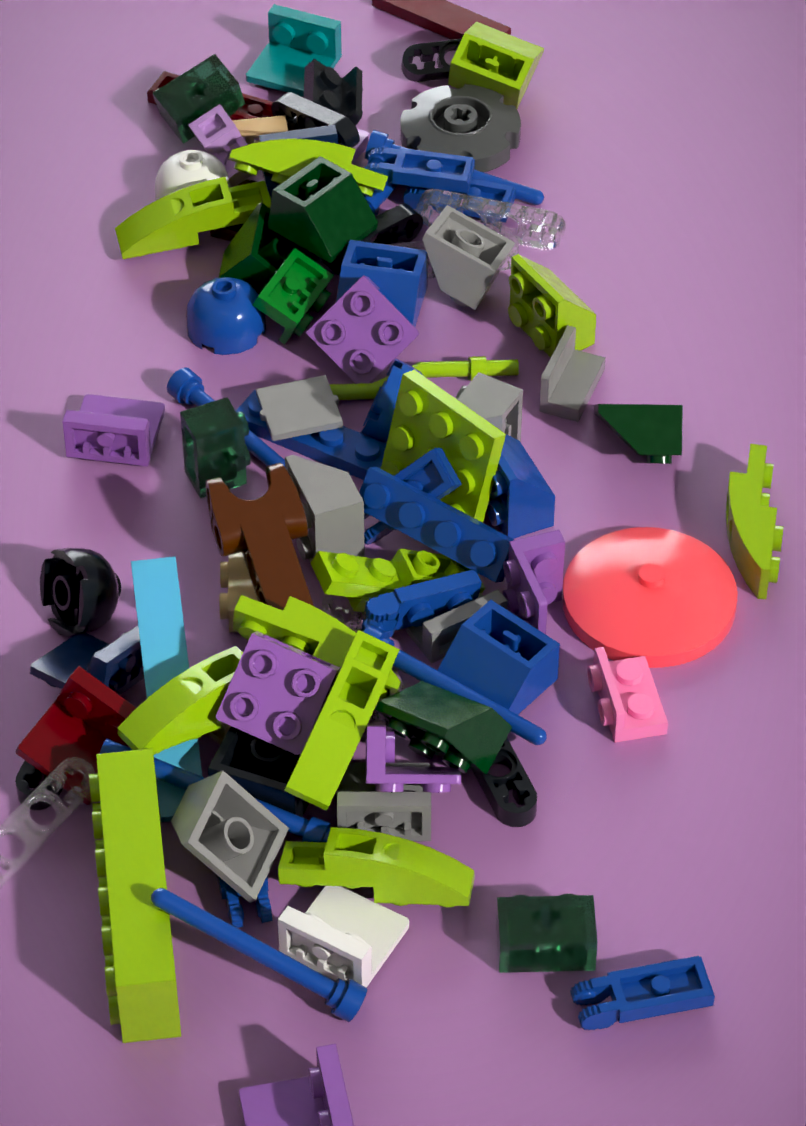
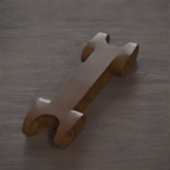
M282 463L266 466L268 491L262 497L254 500L236 497L231 493L221 477L206 480V495L211 529L221 556L242 552L258 601L284 610L289 597L292 596L314 606L292 540L308 535L306 515L297 488Z

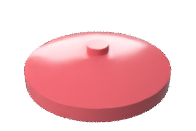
M635 527L605 534L587 544L575 555L565 573L562 603L569 626L576 636L592 650L604 647L607 658L614 661L645 656L649 668H662L696 660L712 651L724 640L735 619L737 586L734 576L724 559L700 540L670 529Z

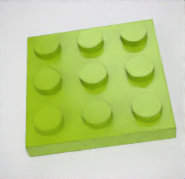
M414 369L402 375L381 469L396 475L430 450L442 448L462 485L440 500L483 523L494 483L493 476L498 468L506 434Z

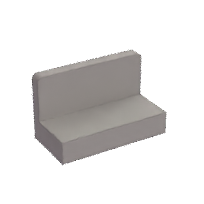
M568 325L541 376L540 412L579 422L605 370L606 357L575 350L576 327Z
M499 590L484 596L479 592L477 599L424 622L423 626L408 627L406 632L432 664L445 657L461 625L488 601L493 600L507 609L508 600Z

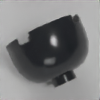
M85 548L53 550L51 552L54 554L53 558L44 560L40 574L42 605H51L52 612L57 618L48 619L51 627L59 635L67 637L97 630L111 619L117 607L118 598L121 594V582L118 575L114 572L110 563L100 553Z

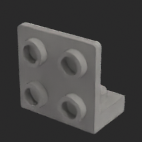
M350 762L339 784V791H337V827L379 832L411 841H431V792H423L421 784H404L403 792L375 791V784L366 783L365 762ZM386 763V766L431 767L429 763Z

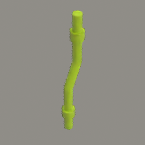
M472 356L468 358V361L418 362L411 365L426 378L468 377L469 381H472L478 372L487 376H512L519 374L518 359L487 360L486 356ZM388 376L373 383L329 385L333 395H337L339 400L375 399L380 386L382 387L384 381H387Z

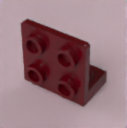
M78 666L68 678L54 703L18 745L16 754L81 802L90 805L92 802L89 774L98 773L96 754H100L101 747L107 738L129 747L118 736L117 728L136 707Z

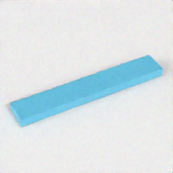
M176 556L131 561L146 698L171 679L189 669ZM198 738L154 754V757L202 776ZM156 778L161 822H169L172 820L186 790Z

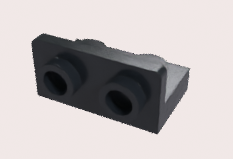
M313 59L305 67L304 98L346 116L356 126L363 113L362 70L354 67L347 75L341 78L333 68L326 67L316 59Z

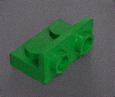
M294 248L258 295L253 306L286 328L279 338V341L285 345L293 333L298 337H301L313 320V317L308 314L311 309L318 313L332 294L326 288L334 275Z

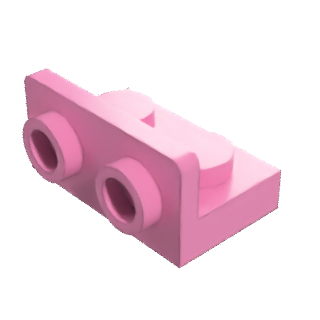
M604 647L594 648L593 665L587 666L588 683L591 692L598 691L600 697L598 700L600 721L603 726L609 725L614 743L666 735L668 721L646 657L640 656L608 661Z

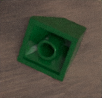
M261 202L255 207L225 249L219 278L231 277L241 279L251 284L255 291L260 294L294 248L314 262H316L317 256L269 229L270 208Z
M594 405V414L637 455H647V463L672 464V455H682L683 405Z

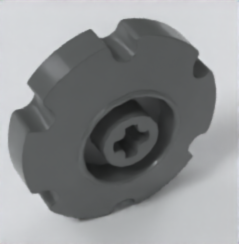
M465 84L459 89H453L448 85L424 91L412 99L411 109L404 110L401 114L400 140L402 147L408 149L473 157L475 159V170L488 172L510 160V149H517L519 147L521 118L516 107L503 104L504 96L496 91Z

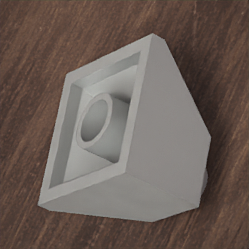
M448 205L422 238L440 290L449 295L458 305L469 306L474 310L477 309L488 293L516 244Z
M223 770L189 785L171 820L181 844L249 903L256 901L289 830L283 822Z

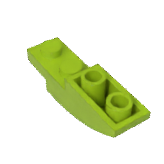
M280 139L252 143L232 149L228 160L236 162L234 169L256 176L257 171L261 170L273 174L271 181L282 184L321 156L352 173L363 195L372 197L374 191L378 193L383 192L388 179L386 175L351 164L356 149L318 140Z
M220 177L180 189L150 203L129 216L115 228L122 259L198 245L199 232L244 224L258 204L262 202L268 208L271 206V198L265 180L229 187L226 177Z
M750 444L747 473L730 471L726 528L731 553L738 570L758 599L766 600L768 582L777 583L780 557L772 556V551L781 552L784 526L775 525L777 508L769 507L770 494L762 493V488L771 489L774 466L772 463H765L767 446Z
M401 548L398 549L391 561L382 558L353 556L346 553L318 551L310 563L324 594L347 597L353 611L364 612L366 601H369V598L372 599L373 596L378 597V595L393 592L397 588L471 570L443 554ZM481 583L480 593L485 589L483 583Z
M241 595L234 609L233 630L239 632L243 638L249 640L253 632L259 631L338 667H341L356 635L355 631L333 616L292 596L289 597L284 610H280ZM392 669L378 702L398 693L400 690L401 681Z
M357 631L284 791L327 811L380 698L400 649L365 632Z
M234 646L197 663L171 679L150 695L117 728L118 736L132 750L153 748L154 755L162 750L197 739L204 734L222 728L221 721L216 719V714L243 652L237 646Z
M331 827L327 842L286 841L278 866L279 884L298 885L301 887H311L314 885L343 886L350 889L373 887L374 903H391L397 906L408 904L439 905L442 907L469 906L475 880L473 869L431 847L384 833Z

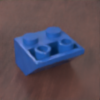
M350 240L341 265L336 302L364 275L369 277L380 288L379 291L415 327L428 287V254L426 250Z
M506 434L498 468L493 476L494 483L487 506V514L493 526L498 525L503 534L514 539L554 526L555 495L521 442Z
M490 600L461 625L437 670L518 715L558 679L560 643L493 600Z

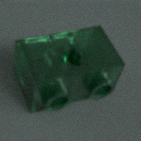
M213 54L152 93L160 115L183 144L196 137L188 124L220 104L228 116L233 115L240 107L245 105L239 82L216 54Z
M228 397L181 411L184 470L200 499L207 497L206 480L221 477L229 489L247 484L246 466L251 464V460L244 436L249 435V427L243 412H236Z
M562 894L559 896L515 895L512 897H497L496 932L499 973L595 971L598 942L593 895Z

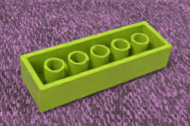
M153 748L96 754L98 773L89 774L91 802L100 801V803H92L94 839H101L95 840L97 877H100L98 878L100 915L102 916L101 932L106 966L104 969L111 1025H121L123 1043L182 1037L170 914L154 906L151 901V895L154 890L158 888L167 890Z

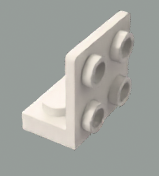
M325 886L305 913L287 906L278 918L279 951L335 981L340 978L346 982L350 978L367 987L409 929V919L342 886Z

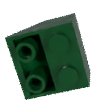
M321 156L272 191L268 228L329 263H332L346 252L350 240L361 241L377 229L378 221L352 173Z
M424 681L380 700L375 708L378 713L389 721L386 726L389 731H394L395 735L410 741L408 747L412 751L427 759H432L434 754L443 757L442 761L445 764L458 768L462 773H467L468 769L471 768L487 774L512 729V726L493 708Z

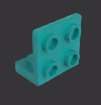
M273 4L268 11L269 43L246 73V81L266 88L287 93L292 92L304 97L305 67L313 59H316L324 66L334 69L342 57L341 21Z

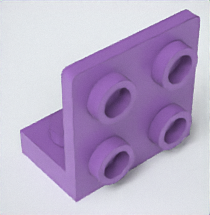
M364 275L306 332L355 384L372 383L419 336V331L379 291L380 288L369 277Z
M86 394L80 411L66 410L62 421L66 457L148 467L164 417L165 404L162 402Z
M560 530L509 541V559L503 562L507 590H503L502 594L508 600L507 610L546 634L547 606L550 603L562 601L565 540Z
M259 631L253 632L217 711L216 719L295 755H299L340 667Z
M369 720L366 726L365 776L367 784H375V791L403 792L404 784H421L423 792L445 793L451 792V784H461V773L458 768L386 766V763H395L394 731H386L384 720Z
M336 1044L316 1047L317 1067L309 1068L308 1077L241 1088L239 1090V1098L245 1126H354Z

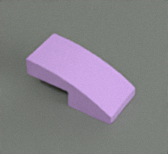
M220 104L188 124L204 150L216 156L225 166L231 187L240 184L252 176L234 169L236 162L228 160L232 149L248 144Z

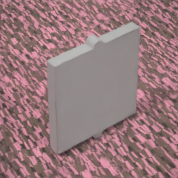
M326 375L256 389V396L261 407L260 419L266 421L272 441L343 427V420L338 409L339 399L337 395H333Z

